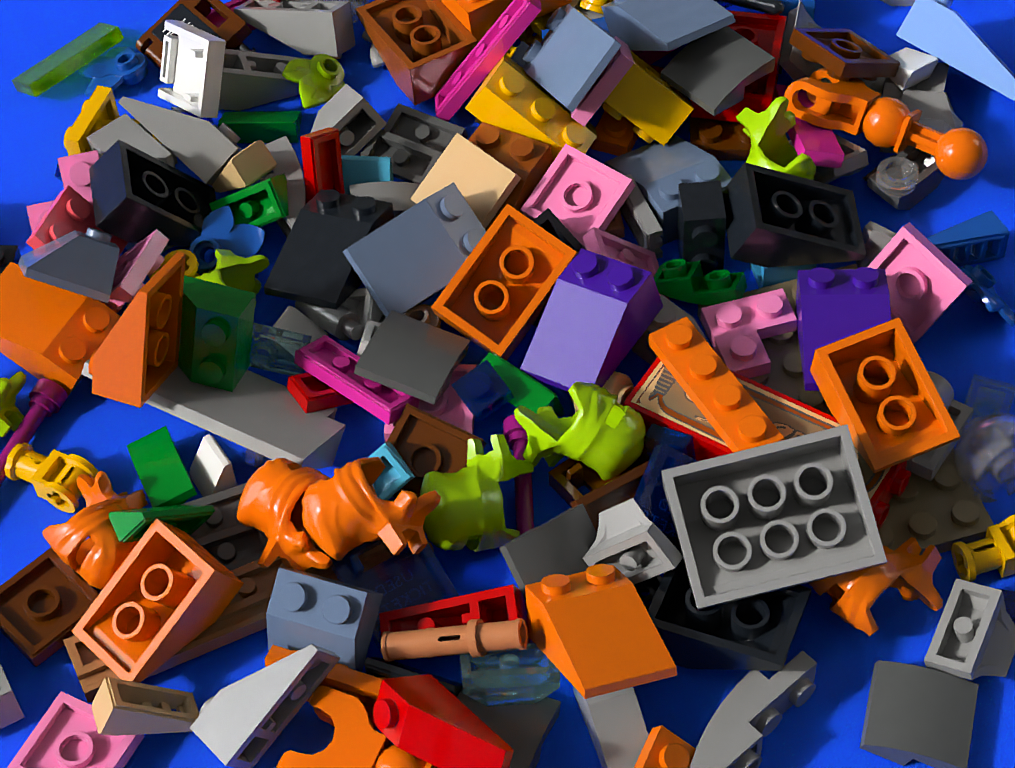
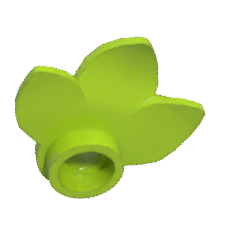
M317 54L311 60L293 59L288 62L282 72L284 78L299 84L300 99L305 109L327 103L346 85L343 81L345 73L342 65L335 58L326 54Z

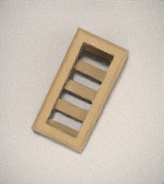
M261 140L255 141L231 158L212 187L215 189V192L219 193L249 187L276 168L277 163L264 142Z
M110 677L104 678L92 702V712L98 734L121 736L193 732L190 726L199 716L193 693Z

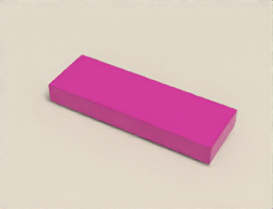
M326 335L295 351L294 364L388 425L400 418L407 403L416 408L419 407L420 399L354 374L355 366L360 357Z

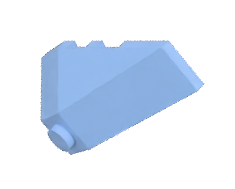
M915 0L896 36L1015 101V74L957 11L950 8L953 0Z

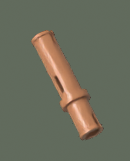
M522 618L484 623L482 619H471L467 622V625L398 632L386 631L381 636V652L386 662L468 653L473 658L485 657L489 651L526 649L528 644L527 626Z

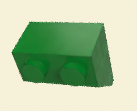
M184 275L178 366L191 382L233 392L250 366L256 293Z

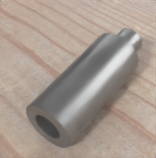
M299 301L295 302L296 309L342 341L349 339L356 341L362 337L364 327L360 324V318L347 307L341 305L336 310Z

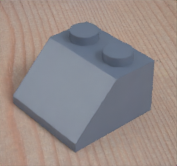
M279 567L266 612L268 652L272 645L289 650H301L313 644L335 652L340 657L337 663L362 672L383 594L302 570Z

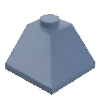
M88 227L86 234L74 230L22 255L18 265L25 277L108 303L120 249L115 243L110 242L112 235Z

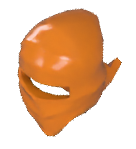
M380 457L360 458L347 462L341 468H335L332 478L328 480L320 479L314 484L309 485L302 499L303 526L313 541L326 554L337 561L342 560L350 550L365 542H373L380 539L383 540L393 555H399L407 543L413 554H419L428 544L423 530L425 517L437 507L441 496L434 490L417 498L414 492L401 490L394 501L379 499L373 484L386 466Z
M287 458L268 460L252 474L243 489L236 517L242 525L254 527L264 532L268 539L257 563L258 565L268 568L279 557L283 564L291 569L304 571L310 567L318 569L330 567L332 564L331 558L313 546L310 541L312 538L303 526L302 499L309 485L314 484L320 479H330L328 476L312 467H302Z
M100 471L95 479L87 474H81L77 478V486L86 501V507L76 513L66 523L49 525L42 531V534L53 551L65 564L78 573L89 586L103 590L139 542H119L109 519V513L111 511L141 509L148 505L143 489L130 494L127 492L116 494L108 475Z
M913 537L909 538L894 551L883 545L887 564L808 584L819 596L823 593L831 596L832 602L829 609L839 615L843 622L871 636L879 628L870 608L889 587L898 588L903 600L913 601L920 599L934 611H938L943 607V600L933 585V572L942 559L935 546L930 544L923 554L919 555L922 549L916 538Z

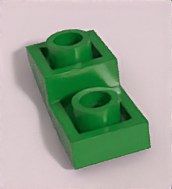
M669 260L660 265L654 275L659 294L693 304L716 305L741 299L747 288L744 272L730 273L728 270H716L704 276L700 261Z
M166 426L126 445L152 507L181 505L189 498L197 495L189 472L182 462L175 442Z

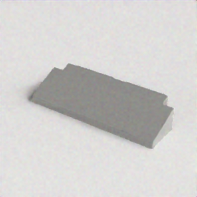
M89 359L84 363L81 375L92 379V375L88 371ZM177 366L145 402L272 460L287 458L302 467H312L314 469L331 467L333 465L346 426L334 420L337 408L334 407L306 414L287 390L286 386L249 370L245 372L233 392L191 382L180 367Z

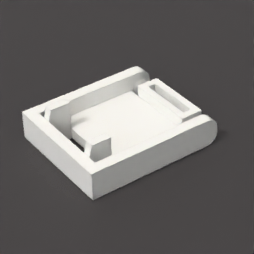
M165 20L164 28L179 36L164 35L160 81L166 84H174L173 88H158V97L200 118H218L226 41L182 21Z

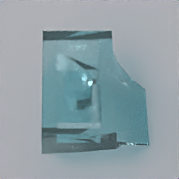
M528 643L526 649L489 651L485 657L473 658L470 653L459 654L463 694L487 707L536 704L560 688V671L535 643Z

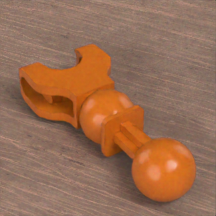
M822 67L814 71L809 78L804 77L794 81L785 91L784 97L789 100L787 111L793 112L795 117L818 127L841 130L855 136L863 132L866 139L873 145L884 148L894 147L893 152L897 154L910 145L933 155L938 169L951 179H970L980 173L987 162L988 149L986 142L976 131L960 127L942 133L919 123L922 114L921 110L916 109L910 112L908 106L897 98H880L881 93L868 88L859 78L840 81L827 74L828 69ZM827 78L832 83L822 82L821 80ZM801 89L807 91L808 99L814 103V106L804 107L799 102L798 92Z
M318 686L309 700V704L313 706L319 719L335 728L333 740L323 751L313 755L298 753L292 750L286 751L276 768H438L397 748L394 744L392 745L384 734L376 731L371 718L358 698L326 686Z

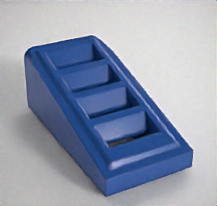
M988 211L931 235L927 239L956 266L960 267L965 264H977L1004 257L1009 231L993 211Z

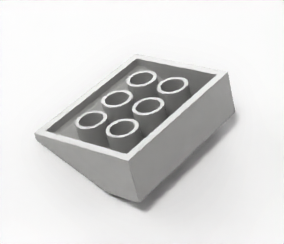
M848 424L661 471L664 491L697 610L887 564Z

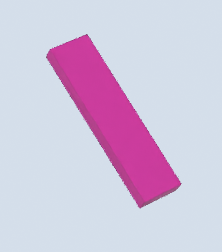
M513 0L436 93L435 113L437 118L449 122L540 13V0Z
M777 84L774 100L785 95L787 85ZM801 89L798 92L799 102L804 107L814 106V103L808 99L807 91ZM795 117L796 125L789 129L787 133L798 156L801 153L809 155L815 166L841 168L845 154L832 129L818 127Z

